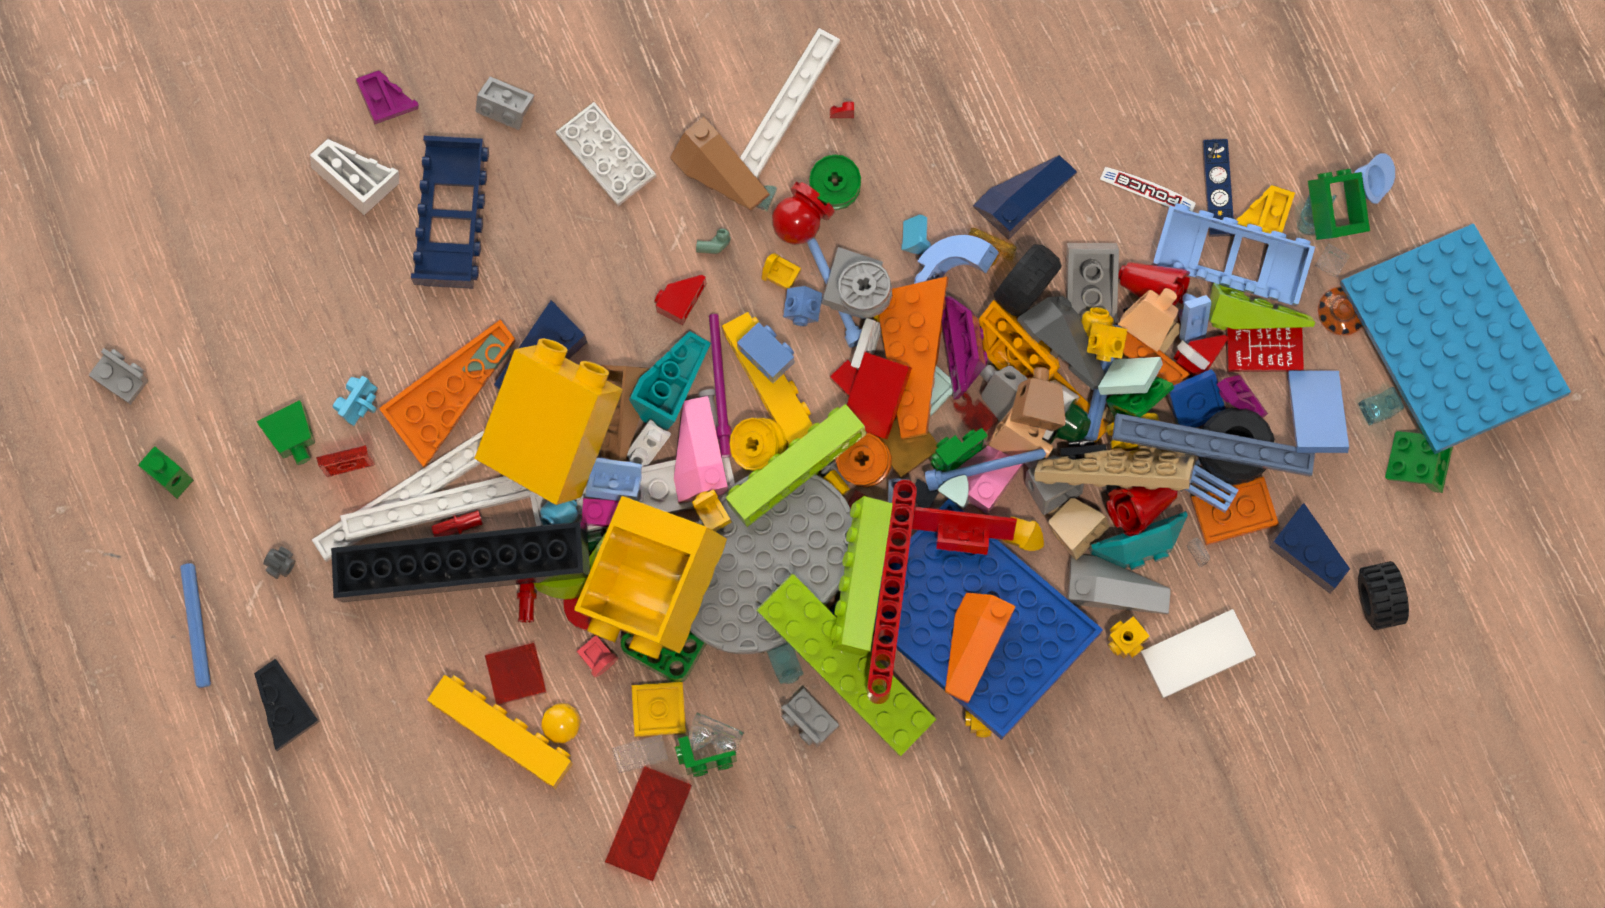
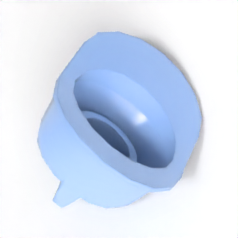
M1386 153L1378 154L1369 164L1358 168L1354 172H1362L1365 198L1373 204H1378L1391 189L1395 180L1394 162Z

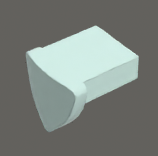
M965 475L946 481L938 489L943 496L962 509H965L969 503V483Z

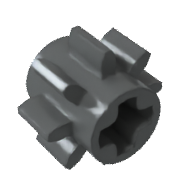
M282 546L279 550L272 548L263 562L267 566L265 571L276 579L279 578L280 574L287 577L295 565V560L291 559L293 553Z

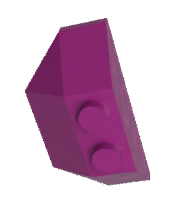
M951 296L945 297L946 303L945 310H943L942 329L953 398L957 400L967 391L986 367L987 353L983 351L982 341L984 334L982 327H979L978 318L971 310Z

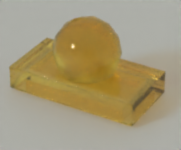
M974 227L971 228L968 235L978 237L990 243L999 252L991 266L998 262L999 257L1011 262L1013 261L1017 251L1015 245Z

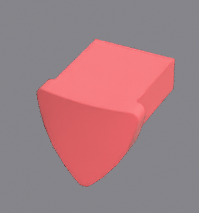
M596 635L577 650L579 656L592 670L591 674L594 677H598L606 672L619 658L615 653L612 654Z

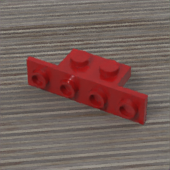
M915 507L912 529L937 532L936 549L987 555L989 538L1013 541L1017 518Z

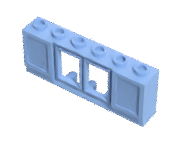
M1175 203V207L1169 206L1152 265L1185 269L1190 271V274L1187 275L1211 283L1214 282L1295 307L1299 304L1315 247L1310 245V241L1302 238H1296L1295 241L1286 239V234L1272 231L1271 234L1262 232V227L1248 224L1247 227L1237 225V220L1224 217L1223 220L1213 218V213L1200 210L1199 214L1189 211L1190 207L1183 204ZM1208 228L1235 235L1224 272L1198 265ZM1242 237L1268 244L1258 282L1231 275Z

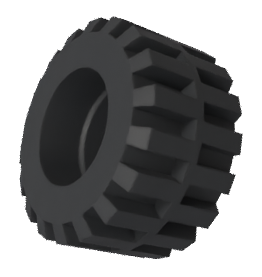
M1389 561L1361 567L1358 575L1359 596L1365 617L1374 630L1406 624L1409 616L1408 596L1402 574L1395 563Z

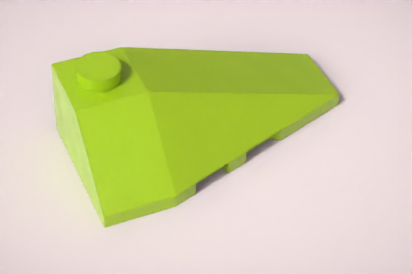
M1213 282L1210 295L1209 321L1212 322V326L1221 330H1226L1227 327L1232 329L1314 327L1315 321L1309 315L1284 306H1278L1275 309L1273 308L1274 305L1265 299L1258 298L1253 301L1244 295L1245 292Z

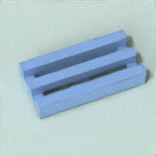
M1194 465L1191 481L1225 500V504L1190 485L1189 489H1184L1226 513L1239 491L1197 465ZM1197 474L1198 476L1204 478L1205 480L1209 481L1210 483H1212V484L1216 485L1217 487L1223 489L1224 491L1228 492V493L1230 494V496L1227 495V494H1225L1224 492L1218 490L1217 488L1213 487L1212 485L1206 483L1205 481L1199 479L1198 477H1196V476H1194V475Z

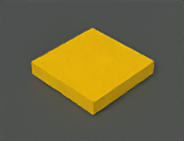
M683 682L631 685L635 737L686 734Z

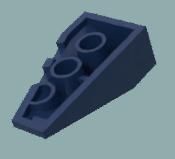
M1058 155L990 188L973 207L1009 240L1077 171Z

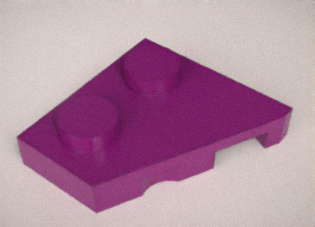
M379 70L356 78V84L374 125L419 109L417 101H412L407 97L400 87L391 83Z

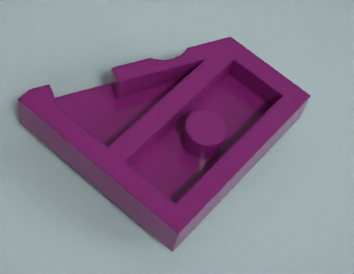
M1241 375L1224 378L1217 384L1221 397L1227 403L1230 402L1232 406L1238 409L1246 408L1256 412L1262 418L1268 415Z

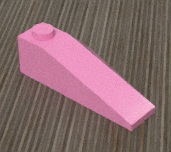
M708 396L686 400L683 403L674 472V482L679 503L694 501L704 491L710 492L715 490L717 496L723 495L728 491Z
M988 445L959 468L1011 455ZM1024 463L967 477L969 483V503L988 515Z

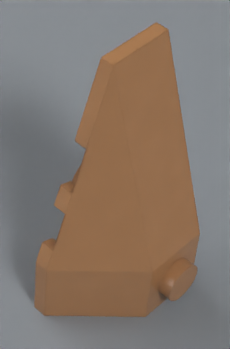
M600 365L609 371L607 381L623 389L601 445L602 458L625 462L640 418L629 398L638 379L650 368Z

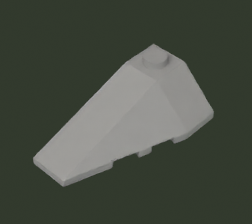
M1081 555L1077 560L1071 556L1067 599L1072 604L1169 614L1170 588L1097 556Z

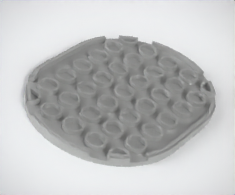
M814 475L749 527L744 525L728 506L726 500L728 492L734 486H741L745 483L749 476L738 481L719 498L732 523L716 531V533L727 538L721 558L715 567L709 587L703 595L697 616L691 624L690 632L710 647L734 654H756L772 650L783 645L786 641L764 620L756 609L791 574H794L824 605L839 591V582L844 575L845 569L842 561L845 552L848 550L849 543L846 541V535L852 524V517H850L851 509L841 493L818 475ZM701 520L697 522V524L703 525Z

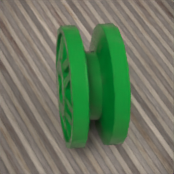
M833 154L825 156L813 166L810 172L809 186L820 194L817 199L825 206L829 202L836 211L845 209L853 204L860 194V171L851 159L843 155ZM832 179H837L838 186H833Z

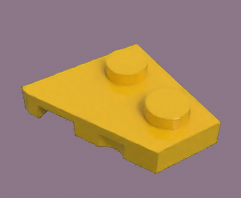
M1271 185L1259 199L1250 205L1249 209L1236 219L1238 221L1237 225L1247 227L1248 224L1262 227V232L1271 234L1272 231L1282 233L1295 192Z

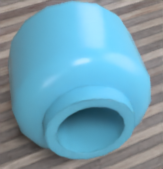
M575 500L555 505L548 501L540 509L541 523L543 525L573 523L578 517L577 503Z

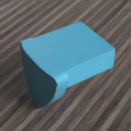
M917 215L903 221V244L901 250L922 255L931 247V244L927 240V217Z

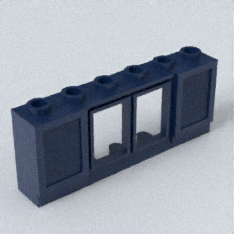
M424 135L423 141L426 149L425 156H422L424 171L423 180H420L421 204H418L417 207L419 226L415 230L417 248L413 253L415 270L414 273H411V280L414 285L474 289V280L478 281L479 266H476V257H480L481 242H477L478 233H482L483 218H479L480 209H484L485 194H481L482 185L486 186L487 171H484V162L489 160V147H485L484 141L481 138ZM435 185L474 187L472 211L433 209ZM432 218L471 220L469 244L430 242Z

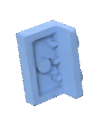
M596 458L589 476L586 496L620 501L621 496L637 501L642 481V465L607 458Z

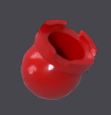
M796 181L790 188L793 197L783 199L777 204L772 214V226L775 234L782 241L792 245L809 242L818 233L820 220L824 219L827 221L835 213L834 208L829 202L825 206L817 199L820 195L817 191L803 182L799 184Z

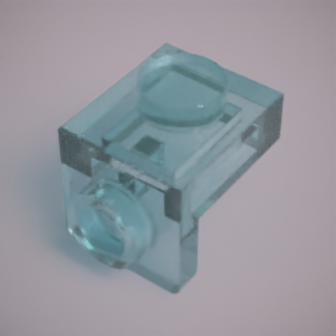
M1390 387L1381 394L1369 397L1358 403L1369 426L1390 419L1404 409V405L1394 387Z
M787 642L777 648L766 651L780 684L793 683L799 679V676L804 674L794 649Z

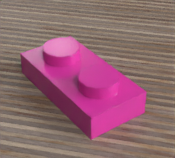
M583 498L581 523L585 526L609 527L619 501Z

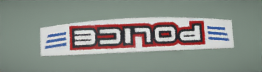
M1105 167L1100 178L1102 181L1167 207H1175V203L1190 207L1189 211L1192 212L1196 204L1188 198L1158 184Z

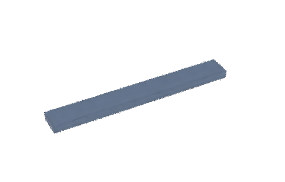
M1118 413L1115 415L1112 440L1308 477L1313 474L1315 453H1297L1294 446Z

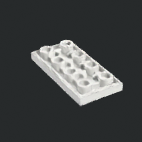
M595 102L556 131V135L617 206H620L656 177L655 172Z
M1233 609L1140 652L1162 699L1256 656Z

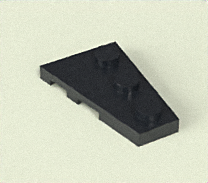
M274 659L254 673L276 751H279L320 722L277 659Z

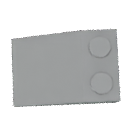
M1067 243L1066 298L1071 302L1072 308L1078 313L1080 320L1083 313L1089 311L1090 308L1099 307L1106 309L1109 315L1113 317L1114 323H1117L1119 248L1117 243Z

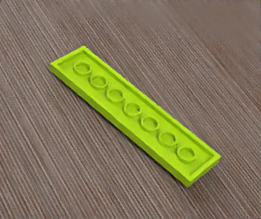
M791 574L756 609L764 620L899 756H902L935 722L936 718L894 676L892 677L890 696L885 703L875 704L869 700L867 687L872 653L868 652L859 656L832 649L831 632L836 625L837 618L794 574ZM880 661L875 663L880 669L886 668ZM875 685L872 688L877 694H882L886 691L882 685Z

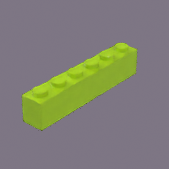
M846 404L841 408L836 407L828 414V418L822 423H815L809 428L808 433L804 437L793 440L788 445L786 451L782 454L774 455L768 461V465L761 470L753 471L745 483L741 486H734L728 492L726 497L728 506L746 527H749L866 435L865 426Z
M863 496L854 502L851 507L850 517H852V524L846 535V541L849 543L848 550L845 552L842 561L845 569L844 575L839 582L841 595L835 607L837 621L831 632L832 649L859 656L871 650L893 503Z

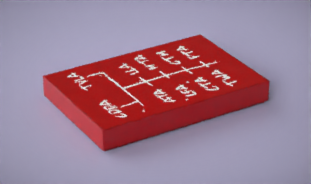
M1302 327L1226 328V336L1229 337L1227 340V372L1304 371Z

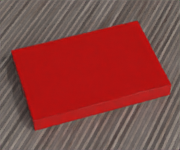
M865 352L847 406L865 426L867 433L888 440L912 368Z

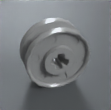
M858 261L849 265L839 278L838 292L844 308L850 314L860 318H871L881 314L889 306L892 299L891 281L887 271L879 264L871 261Z

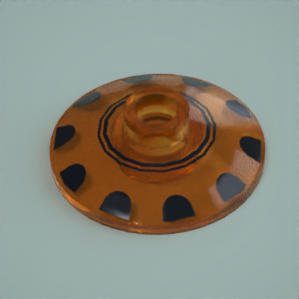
M1342 287L1333 288L1323 295L1318 305V317L1321 324L1328 331L1336 335L1345 336L1354 334L1363 327ZM1346 305L1349 311L1342 312L1340 306Z

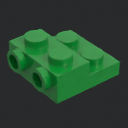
M981 428L977 432L974 429L968 432L962 438V443L956 435L951 439L945 437L936 445L937 449L931 455L932 460L930 463L932 467L937 471L941 470L942 473L957 469L986 447L988 435Z

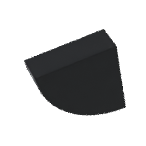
M917 479L915 483L917 490L916 503L918 507L930 508L939 491H930L926 483Z

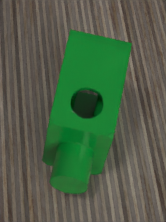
M300 400L257 421L259 427L283 459L292 455L297 465H302L311 459L306 448L313 445L315 440L306 409Z
M155 446L138 464L143 472L176 499L194 481L179 465ZM179 476L178 481L172 485L173 480Z

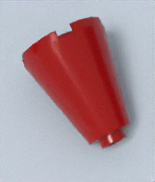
M1129 262L1126 266L1123 265L1120 268L1118 279L1122 287L1139 298L1149 290L1160 295L1165 288H1168L1177 296L1176 300L1172 303L1176 307L1178 303H1183V295L1187 294L1190 284V278L1187 275L1190 274V271Z
M1141 486L1119 487L1109 492L1108 496H1111L1110 500L1107 501V510L1117 528L1122 527L1126 531L1124 534L1127 536H1135L1142 533L1177 499L1178 491L1161 487L1157 489H1147Z

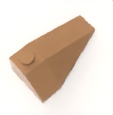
M704 116L684 132L670 156L671 160L687 177L696 179L711 190L714 189L722 193L726 198L749 210L754 209L770 195Z

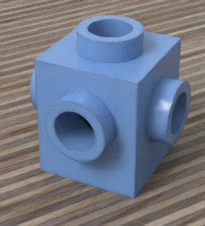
M806 286L788 288L783 317L792 320L796 326H807L808 323L818 322L822 293Z

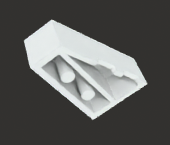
M329 139L310 154L311 168L363 215L399 184L398 170L382 166L376 160L362 157L356 154V151Z

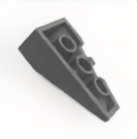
M1063 296L1047 297L1018 317L1017 321L1037 343L1041 340L1052 349L1051 355L1068 362V368L1091 389H1098L1105 376L1099 360L1096 359V354L1087 352L1089 338L1078 313L1072 308V304L1067 298Z

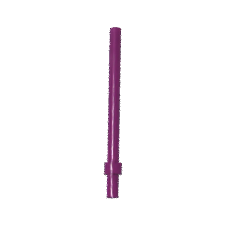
M710 314L709 325L718 418L716 435L720 441L721 457L729 458L731 457L730 437L732 433L731 426H728L719 315Z

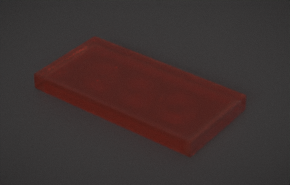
M644 766L605 863L654 882L692 785Z

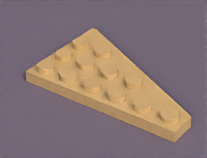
M1138 445V450L1133 451L1117 448L1109 451L1085 453L1082 459L1072 460L1066 456L1058 459L1038 461L1035 469V481H1041L1045 484H1054L1056 482L1068 483L1069 485L1093 484L1097 487L1106 485H1119L1122 488L1141 486L1147 489L1161 487L1180 491L1190 487L1197 456Z

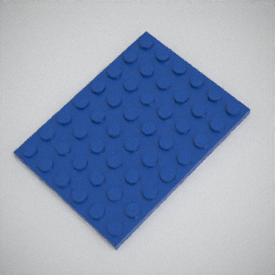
M950 499L939 508V510L964 512ZM918 530L910 539L896 649L945 691L954 618L965 594L993 595L1016 606L1013 616L969 703L951 696L1002 740L1100 636L1103 629L997 539L989 538L987 555L936 549L937 532ZM891 563L889 565V568L894 571L902 568L898 563ZM888 587L885 590L890 595H895L899 592L895 587ZM877 603L876 617H875V623H874V630H875V626H876L878 603ZM886 611L882 616L885 619H893L895 614L891 611ZM882 636L889 643L892 642L889 636Z

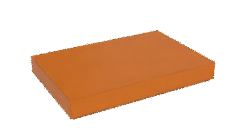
M1264 476L1248 483L1231 485L1239 491L1226 513L1196 496H1191L1190 499L1205 546L1279 525ZM1221 488L1218 489V490H1220V491H1222V492H1224L1225 494H1227V495L1230 496V494H1229L1228 492L1224 491L1223 489H1221ZM1205 492L1209 496L1225 504V500L1221 499L1220 497L1216 496L1211 492Z

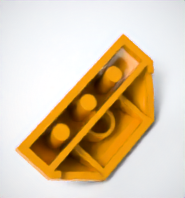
M993 300L979 318V324L984 334L983 348L987 353V358L999 370L1012 366L1028 379L1033 378L1035 368L1049 369L1050 380L1060 368L1058 357L1055 358L1050 354L1052 349L1042 340L1037 343L1017 321V316L1011 315L996 300Z

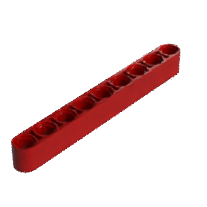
M910 480L898 481L893 491V504L867 687V696L875 704L885 703L889 699L917 493L915 484ZM907 491L911 496L909 498H902L898 493ZM898 515H904L908 518V520L905 522H899L895 519V517ZM894 539H902L905 544L895 546L892 541ZM891 563H898L902 568L894 571L889 568V565ZM888 587H895L899 592L895 595H890L885 590ZM886 611H891L895 614V617L893 619H885L882 614ZM881 636H889L892 642L883 644L879 641V638ZM879 660H884L889 666L885 669H880L875 663ZM875 685H882L886 691L882 694H877L872 688Z

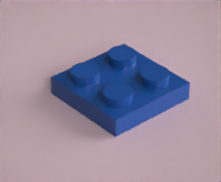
M1212 369L1174 385V389L1167 394L1177 425L1196 428L1205 424L1217 412L1225 410L1223 398L1217 386V377Z

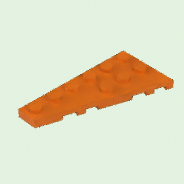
M947 276L893 288L889 306L879 314L886 358L912 368L897 411L900 434L903 440L928 434L932 406L931 398L935 384L934 376L942 333L943 310H945L946 288L949 282Z
M501 320L490 326L379 408L423 468L428 465L495 371V369L485 370L483 362L479 359H471L490 334L505 344L504 347L499 344H491L486 348L485 357L491 363H498L508 348L511 349L516 342L514 336ZM499 347L501 351L494 360H491L488 357L489 349ZM476 361L482 365V370L468 372V365L471 362Z

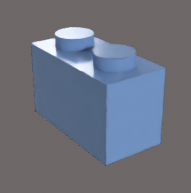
M758 322L737 342V347L764 376L774 383L794 364V351L785 342L781 344L775 338L777 336L776 333L768 325L763 327Z

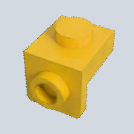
M715 490L710 492L704 491L692 501L693 507L703 525L716 532L732 523Z

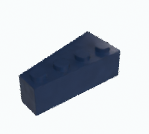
M550 300L519 348L537 345L539 339H549L565 346L568 350L565 358L570 359L587 343L585 334ZM509 363L494 383L495 389L498 393L504 380Z

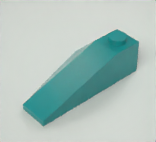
M689 331L638 379L629 401L643 422L647 424L651 419L658 427L666 431L673 425L711 345L710 342Z

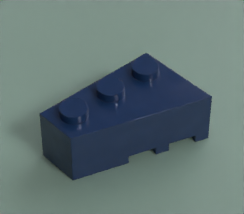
M1305 503L1301 505L1269 547L1329 594L1333 592L1350 570Z

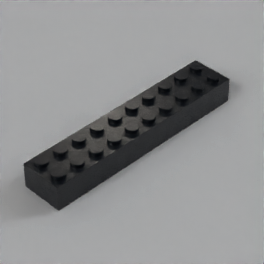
M581 522L331 548L333 598L342 603L587 578L590 573L587 526Z

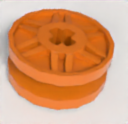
M866 433L863 438L836 458V464L839 473L845 480L858 487L869 488L880 484L887 478L892 466V456L890 449L881 439ZM863 455L869 458V461H865L866 465L859 463V460L863 459Z

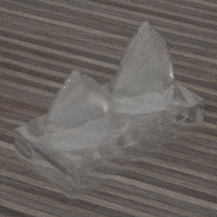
M697 712L690 728L689 741L693 751L699 750L710 743L714 745L717 755L733 750L737 753L744 732Z

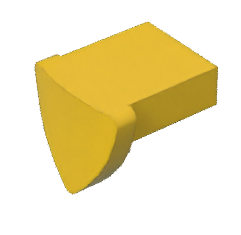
M772 253L765 261L762 280H768L787 290L793 286L801 272V268L781 258L780 255Z
M1017 518L1013 541L1002 540L1005 543L1027 551H1036L1044 547L1043 533L1039 524L1036 521L1029 522Z

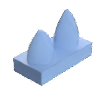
M1184 294V309H1179L1178 311L1181 323L1179 339L1188 344L1190 341L1206 338L1211 300L1207 295L1196 298L1191 294Z

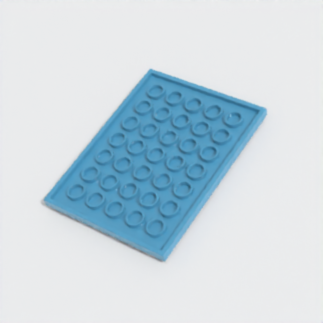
M1474 223L1345 278L1340 282L1344 293L1434 454L1569 396L1571 393Z

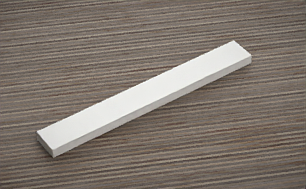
M820 28L815 33L740 157L757 179L840 43L839 38Z
M484 431L478 433L358 511L439 491L481 464V462L474 458ZM340 521L312 539L324 560L328 562L332 559L331 548L353 546L364 538L346 542L342 522Z
M504 476L341 515L340 518L345 539L348 542L453 515H460L530 498V490Z

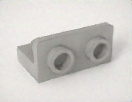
M489 77L477 95L475 111L485 117L519 130L522 127L524 115L534 101V95Z
M103 348L101 351L103 356L89 376L131 405L148 382L143 375L145 371L135 363L131 365L123 361L125 357L116 350L112 349L109 352Z
M804 688L787 705L784 704L781 707V711L784 713L781 716L782 719L791 728L795 725L801 731L799 736L809 746L813 743L818 747L839 727V724Z

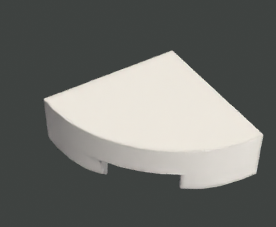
M1183 340L1177 346L1178 350L1199 368L1205 370L1210 364L1209 361Z

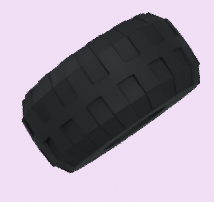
M1034 244L994 293L996 302L1013 316L1019 317L1025 313L1061 269L1060 258L1044 245Z
M1232 407L1217 412L1202 428L1203 430L1273 443L1275 441L1269 424L1259 414L1246 408L1238 409ZM1199 456L1200 463L1207 472L1232 485L1251 482L1266 470L1265 468Z

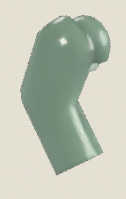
M719 229L717 235L711 241L697 240L696 253H720L730 243L729 231Z

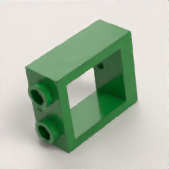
M1351 169L1336 171L1337 176H1333L1332 172L1317 174L1318 179L1308 181L1316 240L1370 231L1362 172L1351 173ZM1337 182L1344 183L1349 224L1336 226L1330 188V184Z

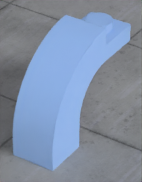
M956 235L947 237L933 244L919 258L918 262L924 268L915 277L914 284L942 278L948 270L959 265H969L987 273L999 252L990 243L975 236Z

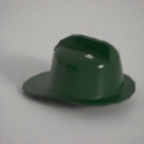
M1074 399L1065 413V426L1058 429L1050 444L1055 438L1075 442L1085 438L1088 434L1091 420L1088 418L1087 412L1076 405L1077 399Z

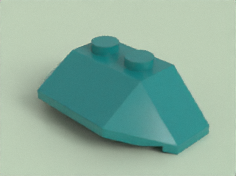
M1184 511L1151 523L1142 533L1135 536H1127L1122 533L1090 545L1089 552L1093 556L1102 558L1124 569L1130 567L1131 570L1145 566V561L1154 559L1155 562L1161 561L1169 557L1168 553H1171L1188 514Z

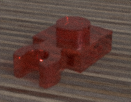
M966 393L962 395L963 400L967 403L966 406L961 407L956 402L953 404V408L957 413L966 415L962 422L976 432L981 428L987 432L998 421V418L981 402L974 406L971 397Z

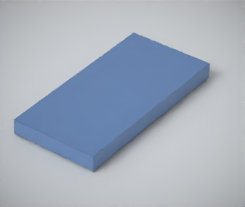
M1288 371L1297 453H1348L1349 442L1339 371Z

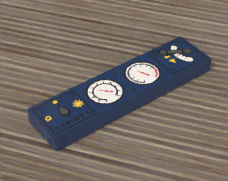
M1228 139L1203 140L1207 212L1213 213V218L1223 220L1224 217L1234 219ZM1208 228L1209 237L1234 236L1233 234Z

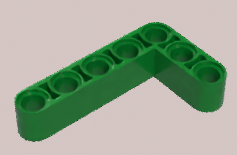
M689 632L685 644L688 642L695 643L697 649L694 653L687 654L683 651V648L680 653L670 652L662 647L660 652L662 655L661 661L653 664L648 661L649 656L626 649L627 643L632 640L634 635L627 633L621 639V648L625 656L671 682H684L689 677L707 645ZM676 664L684 667V672L679 676H674L670 673L671 668Z

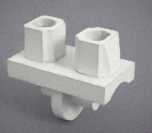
M650 419L629 448L627 457L630 458V462L639 463L642 467L648 466L668 440L671 433L661 429Z

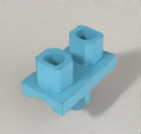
M361 376L360 379L350 377L346 384V389L351 392L347 400L339 397L333 404V408L338 414L353 426L359 417H364L367 411L375 413L377 409L372 405V402L376 398L374 394L378 388L364 376Z

